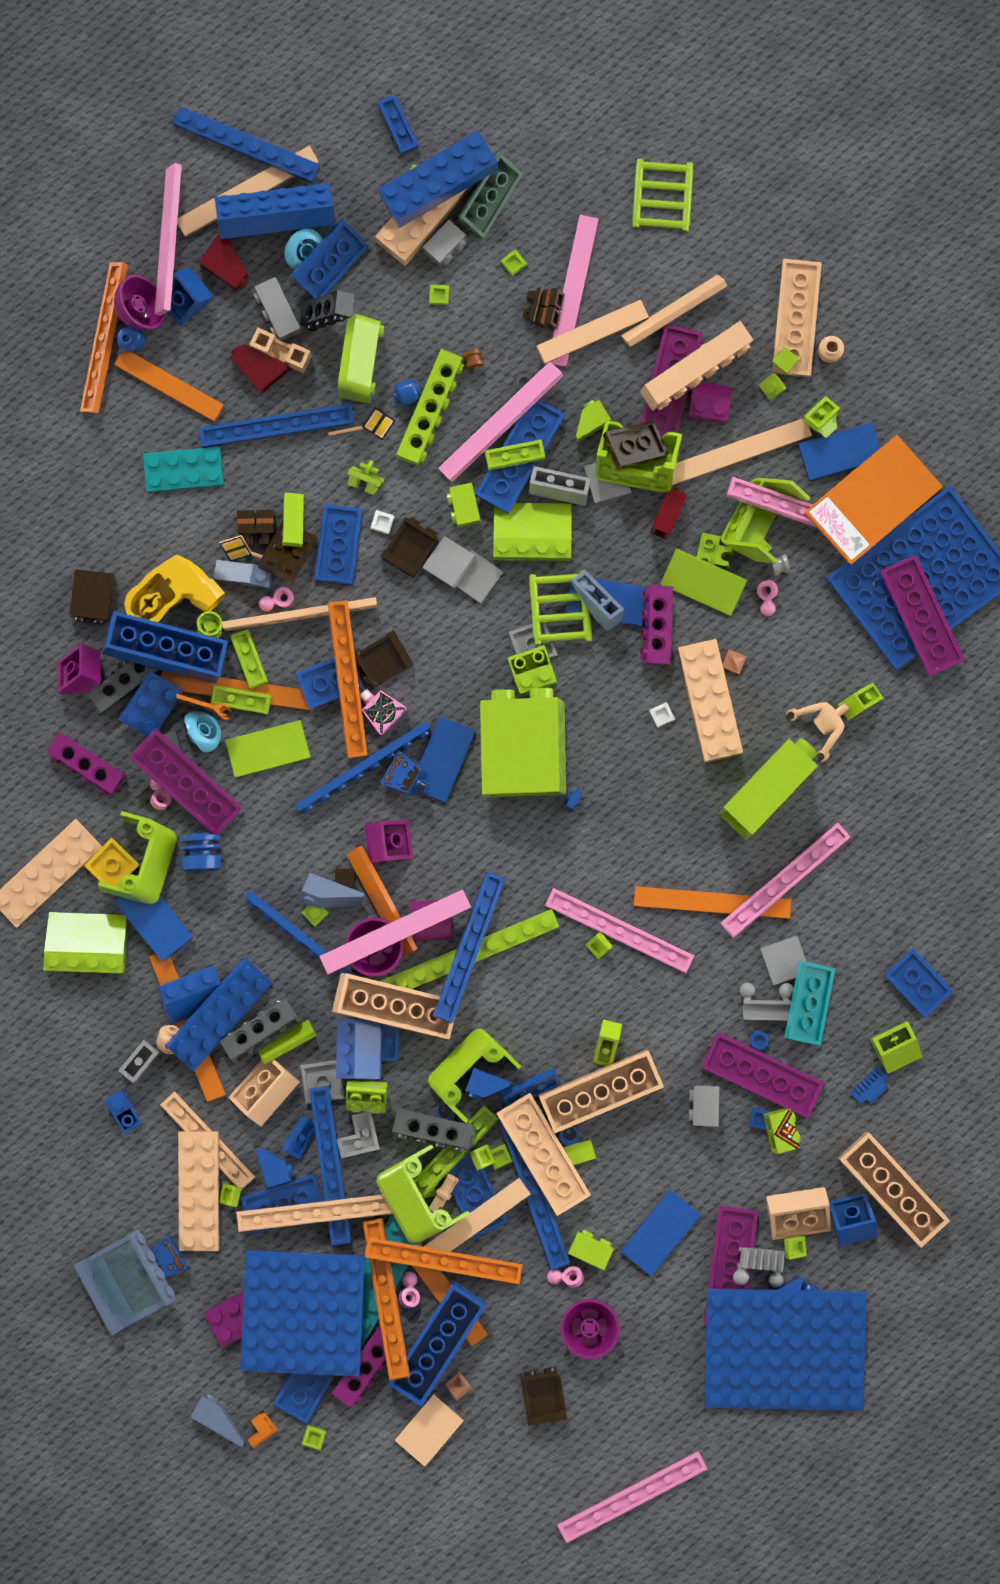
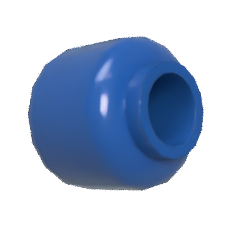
M126 326L118 332L117 342L122 350L137 352L145 344V335L141 330Z
M412 379L396 383L394 386L395 391L392 392L395 402H400L403 407L419 402V396L422 395L417 381L413 382Z

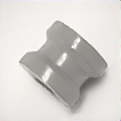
M786 554L776 558L778 560L777 564L770 563L775 577L783 572L790 573Z

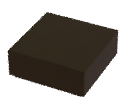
M335 868V882L355 889V870Z

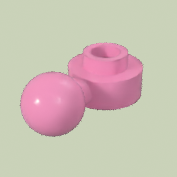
M766 580L758 585L757 593L764 600L760 606L761 613L764 616H771L776 610L772 599L776 597L778 587L775 582ZM767 587L771 588V593L767 592Z
M281 587L275 591L274 597H262L259 600V607L263 611L272 610L276 604L283 608L289 607L294 601V595L288 588ZM282 595L288 596L286 601L281 600Z
M151 778L149 785L155 791L150 799L151 805L157 810H165L171 803V796Z
M571 1266L563 1273L559 1269L550 1270L547 1274V1279L554 1285L564 1281L568 1287L576 1288L582 1284L584 1276L578 1267ZM573 1276L577 1277L576 1280L571 1281Z
M408 1271L402 1276V1283L405 1285V1289L399 1294V1302L405 1308H412L419 1303L420 1295L413 1288L417 1283V1276L414 1272ZM406 1295L410 1297L409 1302L406 1300Z

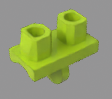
M372 460L369 461L368 465L361 462L359 468L352 466L348 471L350 475L348 485L358 488L361 480L368 482L365 491L372 495L383 485L385 479L374 475L378 474L379 469L373 467L374 461Z

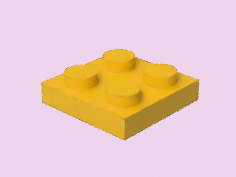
M111 837L84 866L100 882L118 887L121 878L132 874L140 864Z

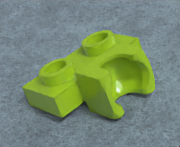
M702 533L697 558L717 567L729 569V563L722 560L724 555H733L734 550L720 545L721 536Z

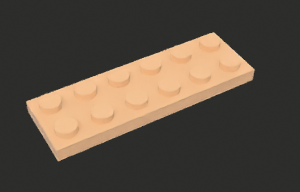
M783 259L773 359L783 347L799 358L787 375L811 376L821 262ZM774 364L772 365V374L786 375Z
M75 819L0 889V911L18 928L103 846Z
M531 1093L496 1113L556 1216L591 1196Z
M179 1131V1251H219V1131Z

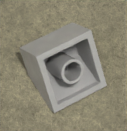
M693 1086V1090H689V1101H693V1109H689V1121H692L694 1126L719 1127V1087Z

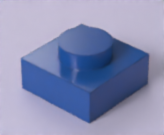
M575 789L574 792L570 791L564 800L568 802L566 807L573 810L583 792Z

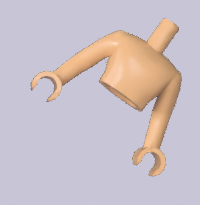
M823 702L799 710L795 708L790 709L786 712V715L793 712L794 718L791 721H794L799 716L819 711L817 716L813 718L816 726L824 735L833 732L822 750L817 752L818 754H824V759L820 761L824 762L829 758V750L844 730L845 725L840 716L849 710V707L844 703L835 710L829 703Z

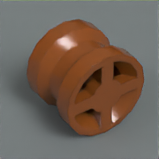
M472 349L462 353L463 358L466 360L465 368L467 370L484 365V360L480 356L482 354L481 349Z

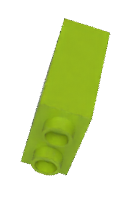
M552 688L530 689V698L515 699V690L491 691V700H480L482 795L487 797L566 795L564 701L558 697H553Z
M802 738L796 743L788 739L718 814L747 840L815 770L818 765L813 759L818 753Z

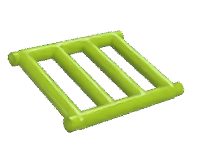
M637 159L632 228L650 226L682 229L684 232H689L693 183L692 162L681 165L644 162V159ZM643 170L685 173V184L644 181ZM642 188L684 191V202L642 199ZM641 207L683 210L682 221L640 218Z
M534 574L529 575L535 645H541V642L585 639L588 642L592 641L590 611L578 593L538 596V584L571 582L579 574L536 577ZM582 602V612L540 615L539 604ZM583 620L584 631L541 634L540 623Z

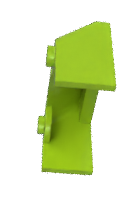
M353 313L352 318L347 319L338 380L340 399L371 403V394L375 393L376 383L372 382L377 342L379 337L383 338L384 326L381 325V321Z
M755 478L750 482L799 500H810V497L793 481ZM740 501L722 534L721 541L727 547L754 561L777 564L778 560L768 552V546L762 543L776 513Z
M121 811L122 821L137 825L138 834L142 838L148 839L149 843L138 876L131 874L123 876L118 887L99 882V890L143 904L153 905L160 898L177 843V836L174 831L151 819Z
M476 1029L430 1074L428 1084L466 1123L469 1119L455 1107L461 1099V1091L455 1083L481 1056L487 1061L494 1063L498 1062L505 1055L518 1069L521 1066L485 1030Z
M432 1144L381 1172L376 1179L377 1185L407 1240L411 1243H419L470 1215L469 1211L451 1219L445 1210H437L431 1213L412 1178L419 1175L422 1169L418 1156L433 1148Z

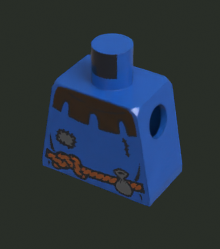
M398 751L380 782L390 789L412 797L415 796L417 791L426 794L430 789V784L424 781L427 773L400 751Z
M171 1235L165 1237L150 1250L154 1254L155 1261L164 1272L165 1277L188 1268ZM144 1266L138 1268L143 1279L149 1276Z

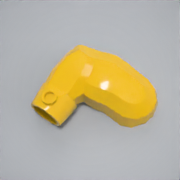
M175 555L151 570L138 585L133 587L127 593L124 604L128 615L159 622L170 609L179 605L185 598L190 599V603L203 612L212 611L224 598L225 592L213 578L210 579L198 566L188 559Z

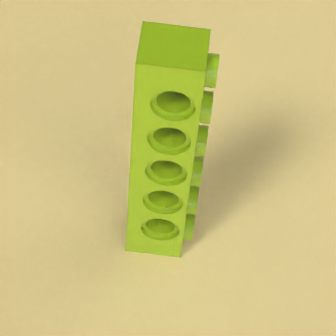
M443 349L440 350L397 451V458L419 466L420 462L424 463L428 453L425 449L427 445L432 444L435 434H432L435 427H439L442 420L440 416L442 409L446 410L450 399H447L449 392H454L457 385L455 378L457 374L461 375L465 364L462 363V357ZM447 369L452 374L449 377H443L441 372ZM436 387L444 389L441 395H436L433 391ZM431 404L437 407L436 411L432 413L426 410V407ZM426 422L429 424V428L421 430L418 427L419 424ZM414 440H420L422 445L419 448H414L411 443Z

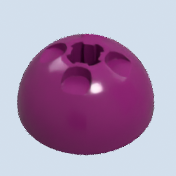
M141 275L127 276L120 282L114 294V307L118 317L125 325L136 330L146 331L160 326L165 318V314L161 316L155 314L157 287L149 279Z
M381 918L361 920L351 928L346 937L345 944L390 924V922ZM403 940L353 962L351 966L364 975H384L393 970L401 960Z
M584 1299L574 1303L567 1309L562 1318L560 1330L565 1346L573 1354L585 1359H595L604 1356L615 1346L619 1337L620 1325L617 1315L609 1305L596 1299Z

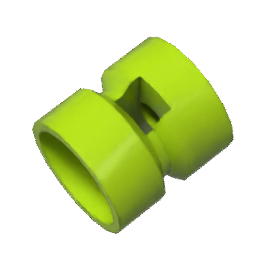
M208 611L202 613L197 620V633L220 638L222 634V619L215 612Z

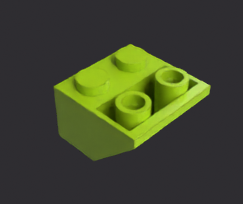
M545 645L508 657L520 697L529 695L530 689L550 688L557 685Z
M908 1021L870 1038L887 1074L923 1057L917 1038Z
M348 1080L346 1086V1110L352 1112H371L374 1114L386 1113L388 1083Z

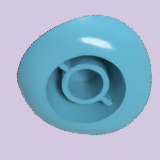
M310 228L294 233L287 242L284 251L288 265L296 270L323 240L322 236Z
M193 711L185 715L184 721L187 727V735H189L191 742L196 744L203 752L213 751L221 739V728L217 720L210 714L201 711Z

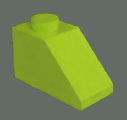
M592 400L584 405L576 433L577 442L603 428L606 420L611 421L600 400L596 402Z
M872 682L840 702L838 706L840 707L844 703L847 704L849 710L843 713V715L849 721L884 698Z
M603 1019L592 1063L604 1066L613 1064L622 1024Z

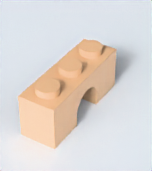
M257 328L250 343V347L287 363L289 367L302 373L305 372L312 357L310 350L294 343L292 345L287 344L276 338L274 334Z

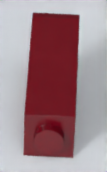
M218 234L198 261L199 265L238 292L240 288L243 290L248 284V273L228 239H220Z
M246 344L237 346L231 352L230 358L260 394H263L290 371L287 363Z
M674 487V489L671 488L667 492L650 533L668 540L687 498L683 490Z

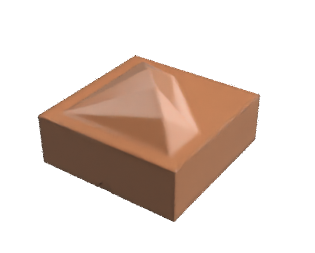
M729 649L722 664L723 668L739 675L747 656Z
M458 1372L444 1384L457 1401L472 1389L461 1372Z

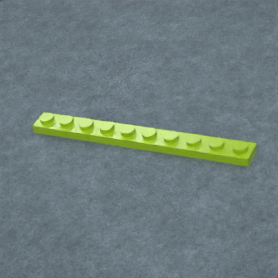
M550 909L484 937L475 962L558 928L559 925L553 910ZM457 949L379 982L413 989L447 975Z

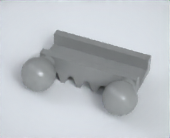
M748 982L742 984L740 994L743 996V1020L788 1021L794 987L789 983L780 986L779 994L783 1001L751 1000V997L755 994L754 985Z
M739 1247L741 1259L740 1263H737L738 1270L733 1275V1280L736 1284L745 1285L748 1282L749 1274L746 1272V1269L750 1268L772 1270L773 1273L768 1278L769 1285L773 1288H780L783 1285L784 1277L781 1272H783L785 1251Z

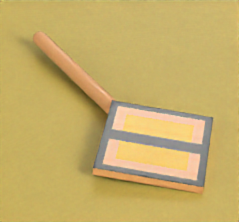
M375 407L364 425L328 432V436L365 429L383 441L396 420Z
M242 535L219 542L230 562L248 556L260 559L263 557V555L250 551Z

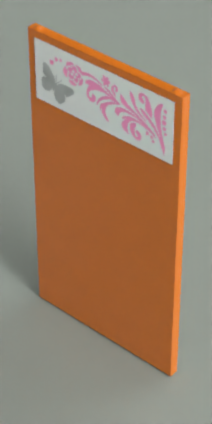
M895 435L804 513L845 560L852 565L943 488V486L901 438Z

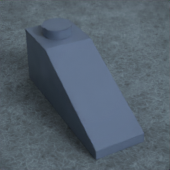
M221 560L216 561L213 576L215 580L270 590L273 574L258 568V565Z
M586 570L571 580V584L594 619L607 632L622 622L624 608Z
M309 873L299 901L307 906L316 908L360 907L364 893Z
M204 1394L193 1411L191 1418L242 1447L245 1440L223 1406L218 1403L219 1399L212 1394H208V1396Z

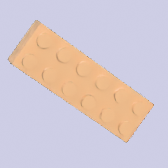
M477 183L401 228L397 226L393 217H391L375 236L376 243L406 266Z
M739 321L645 384L640 393L652 411L657 408L660 411L669 405L672 398L677 400L684 395L688 387L693 389L699 385L704 376L708 379L716 373L719 366L724 368L735 359L734 356L737 355L739 358L751 348L750 344L753 338L742 322Z
M713 639L678 647L677 653L703 763L742 755L743 749L717 640Z
M341 973L332 1009L334 1013L442 1039H450L453 1023L450 1024L433 1017L440 996L347 973Z
M646 1049L538 1096L554 1133H557L661 1089L664 1086L652 1057Z
M865 1132L837 1158L918 1247L922 1248L950 1222L869 1132Z

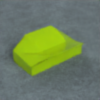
M825 396L803 417L802 421L827 438L837 429L836 416L840 407Z

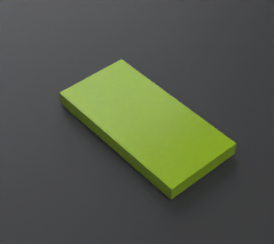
M676 548L660 584L663 586H673L674 591L731 616L747 580Z
M301 720L225 740L235 778L311 758Z

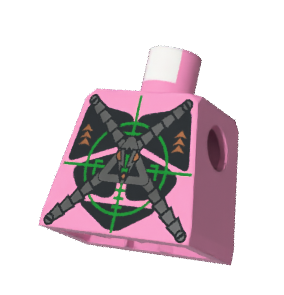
M368 689L360 695V699L367 704L362 709V712L381 737L407 711L404 705L381 690L375 696Z

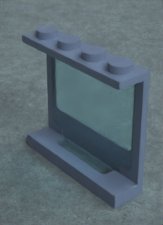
M139 1230L130 1233L74 1265L111 1335L176 1300L173 1289L167 1284L164 1272L158 1267L154 1254L148 1249L145 1237Z

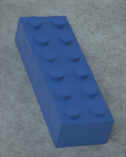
M477 130L378 188L379 196L397 226L401 228L499 170L498 162Z
M329 184L298 186L287 189L280 188L271 191L263 190L254 193L214 197L220 239L335 225L334 205Z
M113 611L102 654L216 684L220 678L228 641Z
M453 1281L407 1353L410 1377L390 1380L388 1385L422 1407L482 1314L487 1302Z

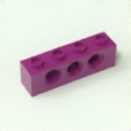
M649 585L642 592L644 609L641 613V619L644 621L641 629L643 648L640 649V659H642V664L669 665L673 586ZM654 601L659 603L660 608L658 611L653 607ZM654 620L659 624L658 630L653 628L652 623ZM653 640H656L658 643L657 649L652 647Z
M61 732L57 734L47 749V752L51 754L49 756L50 759L58 764L60 761L67 764L65 767L73 774L79 772L83 775L81 779L90 785L93 782L99 785L98 790L105 795L109 793L114 795L126 777L125 774ZM71 749L74 751V756L72 759L67 760L65 759V752ZM84 760H89L90 767L87 770L81 769V763ZM100 771H105L107 774L103 781H98L97 774Z
M379 1326L361 1350V1365L369 1363L372 1370L369 1373H364L360 1366L359 1377L343 1376L331 1393L350 1408L353 1403L357 1406L363 1397L361 1394L365 1387L369 1389L374 1382L373 1375L375 1372L378 1371L380 1373L386 1365L382 1333ZM376 1346L383 1349V1355L380 1357H376L372 1353V1349ZM352 1379L358 1380L360 1387L352 1389L349 1386V1381Z

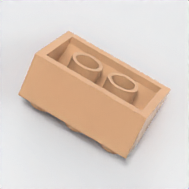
M261 1059L228 1098L247 1117L261 1127L298 1085L299 1081L275 1059L267 1064H264Z
M825 1187L766 1196L772 1240L831 1231L830 1206Z

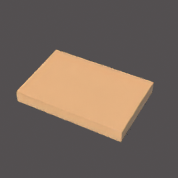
M433 1394L395 1441L423 1466H426L464 1420Z

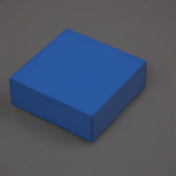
M752 1107L748 1127L767 1131L763 1114L771 1111Z

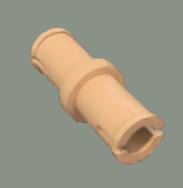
M450 1174L447 1175L441 1188L437 1189V1195L431 1205H429V1209L432 1212L441 1210L446 1201L450 1200L451 1192L459 1181L458 1178Z

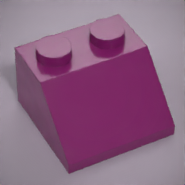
M700 382L692 390L687 418L725 425L729 412L732 387Z
M81 643L59 660L58 693H86L97 687L101 682V652Z
M409 820L379 821L364 825L368 857L371 863L413 859Z
M441 899L410 902V911L413 913ZM451 917L413 934L414 942L452 939Z

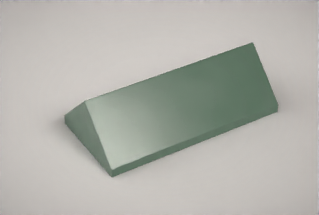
M500 152L495 156L499 170L480 180L458 216V224L482 238H485L523 176V173Z

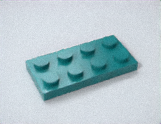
M220 446L143 453L147 493L224 485Z
M799 961L784 1038L821 1046L835 968Z

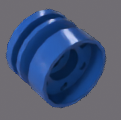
M192 833L179 837L180 843L189 844V846L180 847L181 851L189 852L188 856L180 858L181 871L222 869L221 856L212 854V851L221 849V845H212V842L221 841L220 835Z

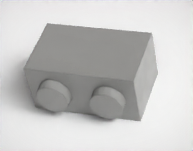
M448 220L423 246V252L439 267L443 263L447 265L453 258L452 254L456 250L460 251L466 245V234Z
M143 1040L118 1071L131 1082L136 1083L161 1052L147 1040Z

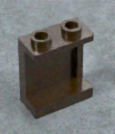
M405 517L402 525L380 557L414 579L438 541L437 532L429 527L426 529L421 527L420 522L413 517H410V519Z
M75 569L69 616L74 618L76 622L84 623L86 619L93 620L94 624L105 625V622H110V606L116 576L112 573Z
M394 630L359 652H354L357 669L362 668L365 673L362 678L367 686L371 685L373 688L414 666Z
M555 1367L544 1368V1372L536 1373V1370L525 1371L524 1375L520 1376L528 1426L567 1419L560 1370H555Z

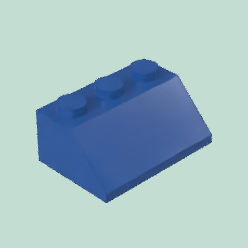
M214 965L156 988L170 1025L190 1018L221 984Z
M337 1019L336 1078L381 1079L382 1024L363 1019Z

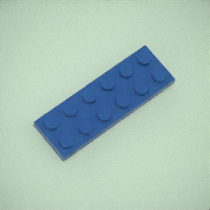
M538 400L517 420L502 447L542 439L545 452L565 418V414ZM539 461L488 471L475 496L509 514L532 475L534 466L536 467Z
M244 957L165 1046L191 1070L195 1071L225 1035L229 1033L272 985V982Z

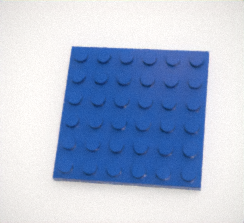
M246 1250L240 1371L359 1377L365 1270L364 1255Z

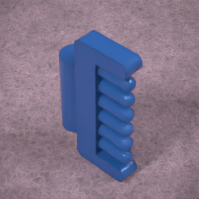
M876 1066L875 1070L871 1071L876 1078L871 1073L868 1074L874 1082L867 1076L864 1078L870 1086L864 1080H861V1083L867 1089L858 1083V1087H854V1090L850 1091V1094L860 1104L866 1099L872 1104L888 1088L884 1082L889 1076L879 1066Z

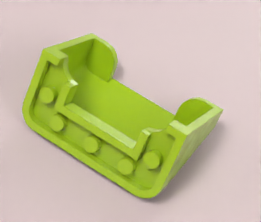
M606 420L596 457L595 475L597 479L603 482L665 493L670 491L675 475L682 434L668 432L663 435L662 440L669 453L666 458L617 469L603 434L606 431L623 428V426L619 422Z

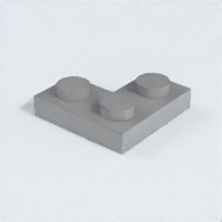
M363 1112L351 1115L356 1134L337 1139L341 1158L379 1150L380 1147L372 1113Z

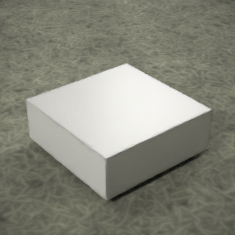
M376 510L370 529L389 535L395 516Z
M667 702L649 710L657 728L675 720Z

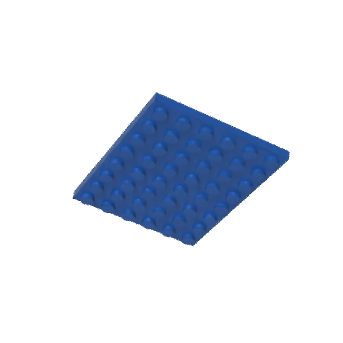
M951 486L908 516L852 565L846 562L826 577V580L895 671L918 654L884 583L880 570L916 555L951 630L1000 594V551Z
M707 1288L704 1407L863 1411L866 1291Z

